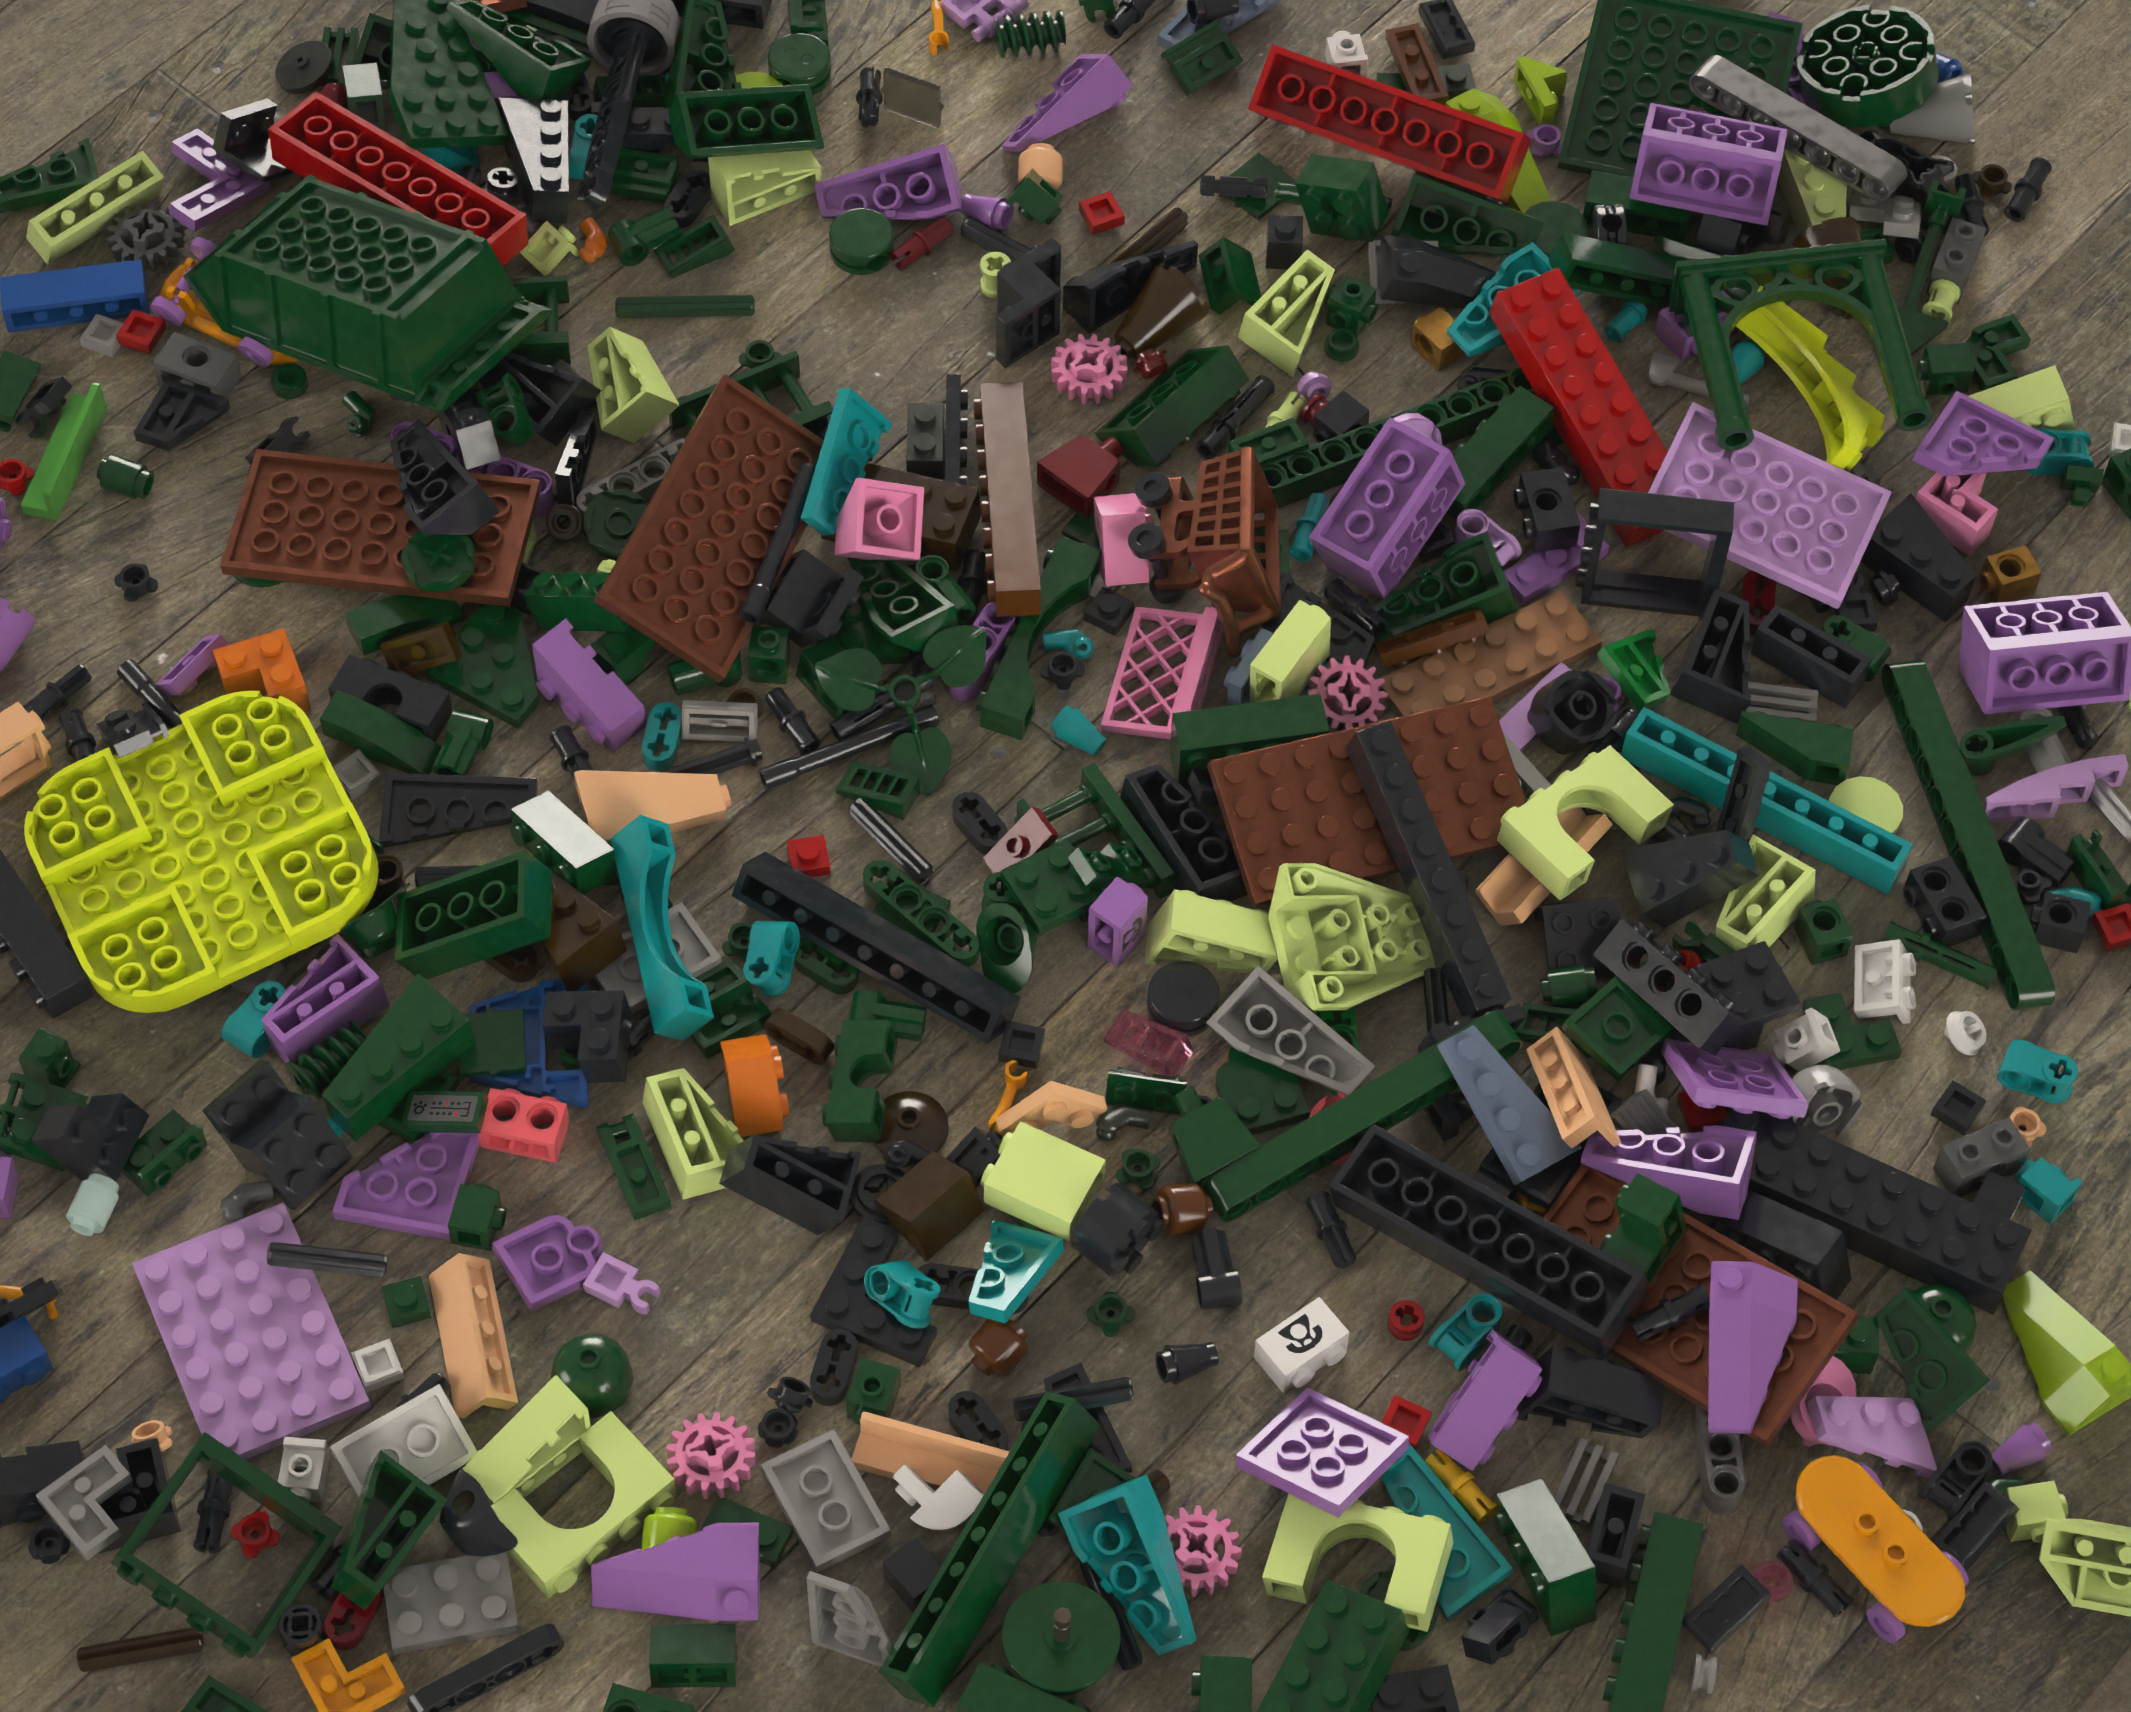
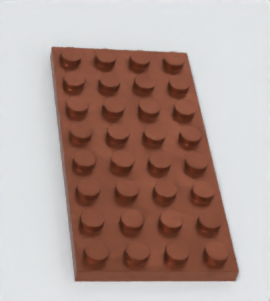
M724 374L712 391L594 602L720 683L726 677L753 625L741 620L739 613L750 587L755 582L785 509L796 474L801 464L806 463L816 467L824 440ZM801 518L771 592L808 525Z
M256 449L220 567L223 575L510 607L540 497L541 483L540 480L468 472L479 483L500 512L491 518L485 526L468 535L473 542L477 561L473 574L464 584L449 591L436 593L424 591L414 586L404 574L401 558L403 548L405 550L409 544L408 540L413 534L419 532L420 529L405 513L404 504L406 502L404 495L400 491L399 483H401V479L395 464Z
M1491 696L1390 719L1451 860L1503 848L1497 841L1502 825L1500 820L1510 808L1514 806L1519 808L1526 803ZM1390 720L1220 758L1208 763V771L1251 907L1272 902L1279 866L1283 863H1316L1363 880L1399 872L1346 749V745L1357 731Z
M1582 1164L1543 1218L1599 1248L1604 1237L1608 1233L1613 1234L1621 1223L1616 1206V1198L1626 1182ZM1684 1213L1688 1230L1648 1288L1647 1296L1632 1318L1660 1305V1300L1666 1297L1670 1300L1700 1284L1705 1287L1710 1297L1711 1261L1755 1262L1798 1280L1796 1324L1792 1333H1789L1782 1350V1358L1773 1372L1767 1387V1395L1751 1434H1746L1768 1447L1858 1322V1312ZM1709 1309L1681 1322L1682 1326L1675 1330L1670 1327L1640 1343L1631 1329L1632 1325L1628 1322L1609 1350V1353L1632 1367L1639 1369L1644 1374L1652 1376L1662 1385L1708 1411Z

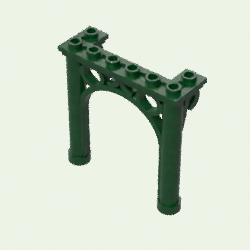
M1886 239L1676 261L1668 308L1669 312H1674L1675 315L1683 314L1686 335L1688 337L1694 336L1717 424L1715 435L1718 446L1726 451L1739 450L1748 446L1754 439L1730 348L1729 337L1738 322L1752 311L1781 301L1808 300L1826 303L1848 312L1859 320L1867 329L1873 341L1897 427L1903 431H1915L1927 426L1931 422L1933 417L1929 402L1923 398L1883 262L1887 247ZM1842 277L1841 290L1839 291L1823 283V280L1826 278ZM1814 278L1813 285L1809 284V279ZM1758 284H1764L1762 291L1758 292ZM1741 288L1747 291L1749 295L1742 301L1725 297L1721 291ZM1716 308L1729 313L1722 326L1720 325Z

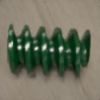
M1062 10L1056 11L1054 20L1049 11H1043L1041 21H1039L1035 12H1030L1027 23L1021 13L1016 15L1014 24L1009 15H1003L1001 25H999L995 17L996 45L1001 59L1005 58L1007 48H1011L1014 57H1018L1021 47L1025 48L1028 56H1032L1033 48L1036 45L1041 55L1045 54L1047 44H1051L1055 53L1059 52L1061 43L1066 45V28Z
M352 1020L348 1024L349 1030L344 1027L336 1029V1039L329 1035L323 1038V1047L317 1044L311 1046V1057L305 1053L299 1054L297 1056L298 1066L292 1062L285 1064L291 1081L304 1096L311 1094L317 1100H322L320 1087L323 1085L328 1088L333 1078L340 1073L366 1040L364 1033Z

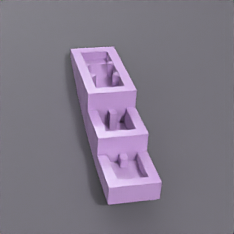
M2126 754L2089 758L2053 767L2018 780L1986 797L1983 807L1989 822L2016 821L2019 817L2023 816L2031 819L2054 818L2059 804L2088 802L2095 781L2099 778L2104 779L2111 787H2119L2129 767Z

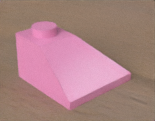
M856 478L837 517L834 556L864 560H920L924 487Z

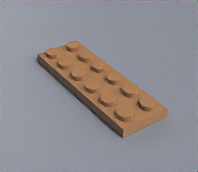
M1560 589L1487 625L1490 633L1482 635L1476 642L1462 644L1460 642L1448 646L1440 654L1426 655L1380 678L1384 679L1385 683L1379 691L1388 693L1386 703L1397 717L1490 696L1494 703L1544 678L1560 662L1568 666L1599 651L1602 641Z

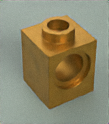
M1441 307L1430 314L1421 315L1415 321L1411 346L1438 372L1465 355V352L1447 335V329L1455 320Z
M2024 545L1987 556L1982 572L1979 575V581L1982 590L1986 594L1989 593L1994 603L2010 602L2035 594L2042 572L2029 549Z

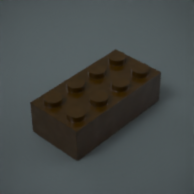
M866 463L863 468L866 472L865 479L924 487L920 559L928 555H937L947 561L949 569L958 571L981 518L979 488ZM836 531L834 535H821V539L835 542Z

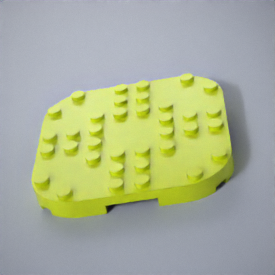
M240 691L220 696L180 714L179 717L182 724L168 730L169 737L164 738L161 734L153 737V744L121 758H118L116 754L112 755L109 747L63 768L52 776L37 792L39 800L32 812L27 811L25 818L24 836L27 848L53 901L83 970L93 988L109 1003L128 1011L140 1013L166 1012L179 1008L339 933L343 927L357 919L368 906L378 881L379 869L376 853L367 831L334 771L310 720L300 707L285 697L279 696L278 699L262 696L260 691Z

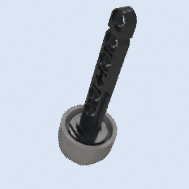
M599 0L593 12L587 34V44L593 57L602 66L607 68L609 72L583 171L584 180L580 183L577 195L578 202L591 211L598 210L610 194L614 179L613 174L616 170L638 77L641 75H657L670 66L674 58L680 24L677 10L671 0Z

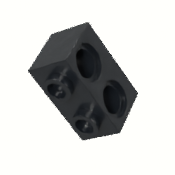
M1951 856L1910 870L1903 888V895L1908 906L1916 910L1921 919L1923 932L1930 934V939L1932 938L1950 947L1980 936L1987 916ZM1927 887L1934 888V889H1936L1937 891L1930 890V889L1927 888ZM1945 917L1952 918V919H1954L1955 921H1950V920L1946 919Z

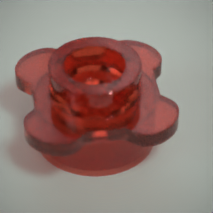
M1151 348L1139 354L1135 362L1136 367L1132 370L1133 373H1140L1143 379H1150L1164 372L1168 368L1164 358L1168 353L1167 350L1163 348L1156 351L1155 348Z

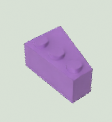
M565 619L532 644L538 680L536 686L547 700L553 699L561 706L569 720L574 723L578 721L583 725L595 743L598 745L603 743L614 753L646 727L644 705L613 671L607 675L592 659L597 655L595 650L590 645L584 649L571 635V630L574 627Z
M338 933L330 940L331 947L320 960L314 959L308 965V973L296 987L291 985L261 1019L271 1047L285 1063L292 1062L298 1066L297 1056L299 1054L305 1053L311 1057L310 1047L315 1044L323 1047V1038L329 1035L336 1039V1029L344 1027L349 1030L348 1024L350 1020L359 1027L389 1007L380 978Z
M1493 1328L1486 1338L1492 1344L1479 1362L1476 1360L1472 1361L1467 1369L1470 1376L1459 1392L1452 1394L1428 1434L1432 1445L1471 1471L1474 1470L1478 1463L1484 1465L1488 1461L1496 1447L1492 1443L1501 1429L1507 1431L1513 1425L1519 1414L1516 1407L1524 1396L1531 1397L1542 1381V1377L1539 1374L1543 1369L1533 1355Z

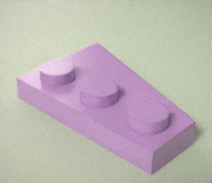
M1814 1396L1806 1403L1818 1441L1858 1455L1868 1452L1884 1458V1464L1896 1468L1905 1465L1916 1469L1917 1475L1927 1479L1937 1470L1918 1407L1912 1398Z

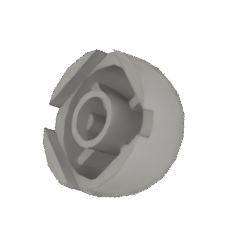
M1816 1065L1800 1071L1792 1078L1793 1083L1798 1087L1809 1105L1805 1118L1790 1116L1787 1120L1821 1135L1835 1130L1839 1136L1846 1132L1858 1119L1863 1109V1102L1859 1098L1861 1093L1853 1080L1845 1072L1829 1065Z

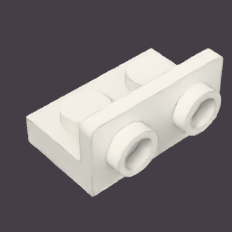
M1900 939L1855 945L1854 1013L1858 1019L1896 1014L1902 1024L1911 1022V1009L1916 1007V997L1911 986V976L1916 974V963L1913 954L1907 953Z

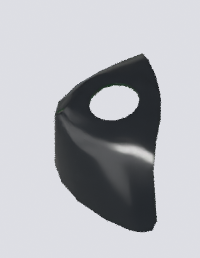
M460 1469L445 1496L448 1501L441 1509L440 1524L458 1550L467 1555L479 1557L497 1555L515 1548L518 1544L517 1538L499 1520L481 1484L470 1474ZM471 1491L475 1497L472 1508L463 1515H456L453 1511L454 1500L460 1493Z

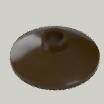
M916 1091L895 1093L883 1100L886 1106L881 1142H874L882 1154H884L885 1149L889 1145L904 1140H910L936 1153L942 1148L948 1136L949 1124L946 1112L938 1101L929 1095ZM910 1117L916 1119V1121L907 1124L902 1119Z

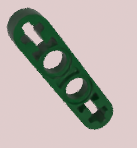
M875 860L867 864L863 871V887L872 899L923 942L967 967L976 963L979 957L980 944L978 937L893 864L885 860ZM873 876L878 878L887 876V885L881 880L874 883ZM908 895L914 897L918 904L912 909H903L898 906L897 900L902 896ZM930 919H939L943 921L945 927L940 932L934 933L926 930L924 924ZM952 932H953V940H951V939L949 938V937L951 936ZM955 944H957L961 948L968 945L969 952L967 953L966 951L961 950L958 953H956Z

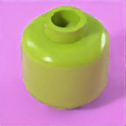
M656 1507L654 1514H650L644 1519L641 1550L666 1543V1540L678 1535L681 1538L696 1533V1520L688 1516L687 1509Z

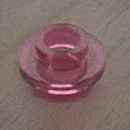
M1765 1561L1759 1564L1753 1571L1752 1575L1772 1595L1769 1602L1782 1601L1791 1593L1794 1584L1793 1575L1783 1563L1779 1561ZM1773 1578L1778 1582L1779 1586L1772 1588L1766 1585L1765 1579Z

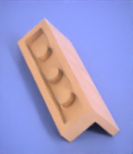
M1581 807L1571 808L1557 815L1564 831L1586 852L1613 825L1605 813L1586 815ZM1510 853L1475 890L1477 896L1500 926L1522 924L1551 893Z
M1555 1027L1528 1047L1526 1051L1563 1141L1573 1149L1598 1130L1613 1147L1621 1143L1584 1054L1558 1027Z
M458 1253L429 1275V1281L448 1380L451 1386L450 1391L454 1411L458 1418H465L482 1405L509 1410L518 1403L490 1260Z
M862 1412L860 1435L851 1460L858 1470L894 1479L892 1476L903 1465H907L934 1491L956 1470H959L985 1494L1010 1451L872 1413Z

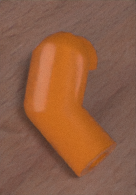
M590 217L584 219L579 226V229L587 238L584 242L585 246L579 250V255L588 264H592L597 258H601L609 246L607 236L595 220Z

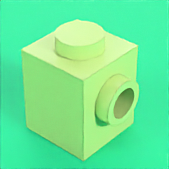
M2054 1480L2006 1488L2003 1494L2020 1509L2005 1526L2010 1542L2032 1539L2033 1542H2042L2046 1518H2068L2066 1498L2063 1494L2058 1493Z

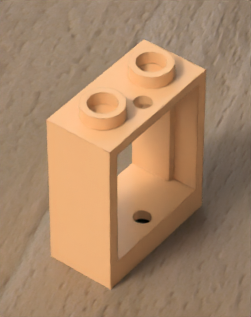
M16 702L0 713V754L22 741L21 744L0 757V801L53 767L48 754L52 747L42 734V731L45 730L42 720L33 710L28 713L19 702Z

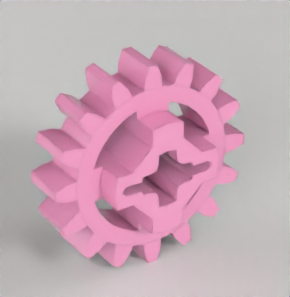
M1078 334V342L1074 343L1067 338L1065 340V348L1056 347L1055 357H1051V380L1053 383H1057V391L1059 393L1068 391V400L1070 401L1079 396L1081 397V404H1086L1088 398H1093L1096 404H1100V396L1104 395L1111 400L1114 390L1122 391L1123 381L1127 380L1126 355H1121V347L1119 345L1110 347V338L1108 337L1100 342L1097 341V334H1092L1090 340H1085L1082 334ZM1109 368H1112V372L1108 376Z
M1349 656L1344 657L1342 664H1338L1334 658H1330L1327 668L1319 665L1315 672L1317 677L1311 676L1307 686L1311 690H1308L1306 695L1321 693L1327 722L1330 724L1329 733L1335 732L1337 728L1346 730L1364 726L1365 724L1377 723L1378 719L1376 716L1381 717L1386 708L1381 703H1385L1388 693L1379 691L1385 681L1384 679L1375 680L1373 678L1376 671L1375 667H1371L1367 671L1363 669L1364 660L1361 658L1357 661L1356 665L1351 664ZM1338 677L1336 683H1328L1327 687L1324 686L1330 679ZM1344 686H1345V693H1347V698L1351 700L1349 706H1348V700H1346L1345 694L1341 693L1342 690H1343V688H1344ZM1366 706H1369L1364 713L1355 716V712L1358 709L1364 710Z
M719 1412L714 1413L712 1420H706L705 1416L699 1413L697 1417L698 1423L692 1424L686 1419L682 1421L684 1432L673 1430L671 1433L673 1444L666 1445L667 1468L669 1473H674L675 1485L680 1486L686 1483V1492L689 1496L695 1493L697 1489L701 1490L704 1500L708 1499L711 1491H716L720 1499L724 1498L725 1488L727 1487L738 1492L740 1490L739 1478L749 1481L751 1478L750 1467L756 1466L754 1438H748V1427L743 1425L736 1428L734 1416L729 1417L726 1422L721 1421Z
M1196 1505L1194 1514L1188 1515L1183 1507L1179 1508L1177 1520L1168 1514L1164 1517L1170 1541L1174 1542V1548L1177 1550L1174 1556L1183 1588L1185 1586L1190 1587L1192 1597H1196L1198 1588L1203 1587L1209 1595H1212L1214 1583L1216 1582L1224 1588L1228 1586L1229 1577L1227 1573L1230 1575L1237 1574L1238 1563L1236 1560L1241 1559L1242 1552L1241 1547L1235 1546L1239 1543V1533H1228L1231 1520L1227 1518L1218 1522L1216 1520L1217 1510L1215 1509L1208 1516L1202 1515L1200 1505ZM1220 1543L1224 1551L1221 1562L1218 1560V1554L1215 1552Z

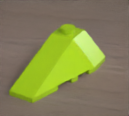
M1473 88L1445 103L1448 107L1523 133L1518 119L1498 97ZM1528 148L1508 201L1514 210L1525 213L1531 206L1540 202L1551 201L1530 148Z
M2028 1271L2007 1285L2001 1302L2013 1333L2018 1336L2025 1353L2024 1360L2027 1368L2033 1373L2039 1389L2037 1392L2043 1407L2067 1436L2075 1433L2131 1397V1363L2115 1344L2032 1271Z

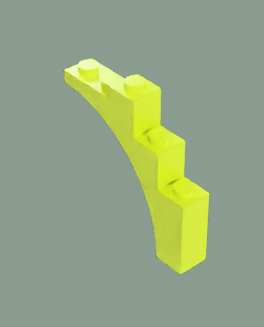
M1763 286L1758 288V292L1763 290ZM1783 301L1768 304L1752 311L1741 319L1736 327L1755 341L1782 368L1806 399L1819 423L1825 440L1826 462L1844 470L1846 468L1850 471L1862 457L1864 448L1866 446L1873 448L1883 436L1884 431L1881 427L1885 415L1858 396L1855 390L1852 389L1857 375L1827 354V351L1823 349L1828 335Z

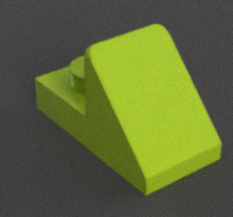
M1525 56L1518 57L1513 81L1538 125H1553L1555 112L1559 108L1557 96L1565 92L1567 72L1561 68Z

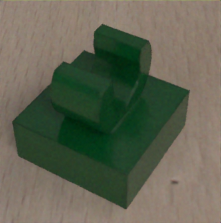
M2067 465L2061 474L2060 489L2072 490L2071 506H2086V502H2089L2090 492L2096 493L2103 483L2104 469Z

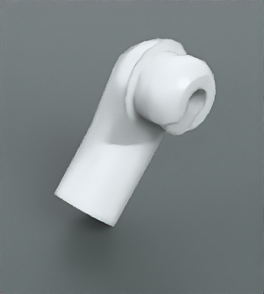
M1638 1064L1635 1093L1647 1089L1667 1114L1669 1101L1665 1098L1656 1097L1654 1092L1658 1067Z

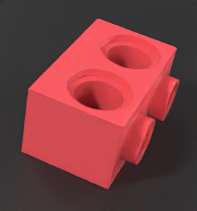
M490 1088L481 1133H478L481 1148L557 1163L570 1123L567 1103H562L560 1100L550 1096L537 1098L523 1095L520 1091L510 1088L503 1090ZM505 1115L513 1116V1118L508 1121L498 1120L500 1117ZM542 1123L552 1124L546 1129L536 1128Z

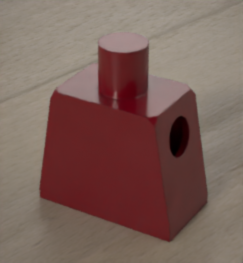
M1078 436L1037 461V485L1074 512H1078L1086 519H1089L1094 513L1093 497L1110 495L1119 483L1120 462L1118 458L1123 454V448L1116 439L1111 437L1099 446L1086 436Z

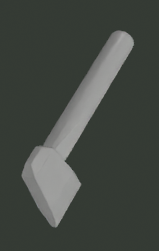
M1653 352L1647 379L1649 383L1658 386L1668 385L1709 397L1705 381L1674 373L1680 359ZM1743 393L1745 405L1748 408L1752 398L1750 394Z

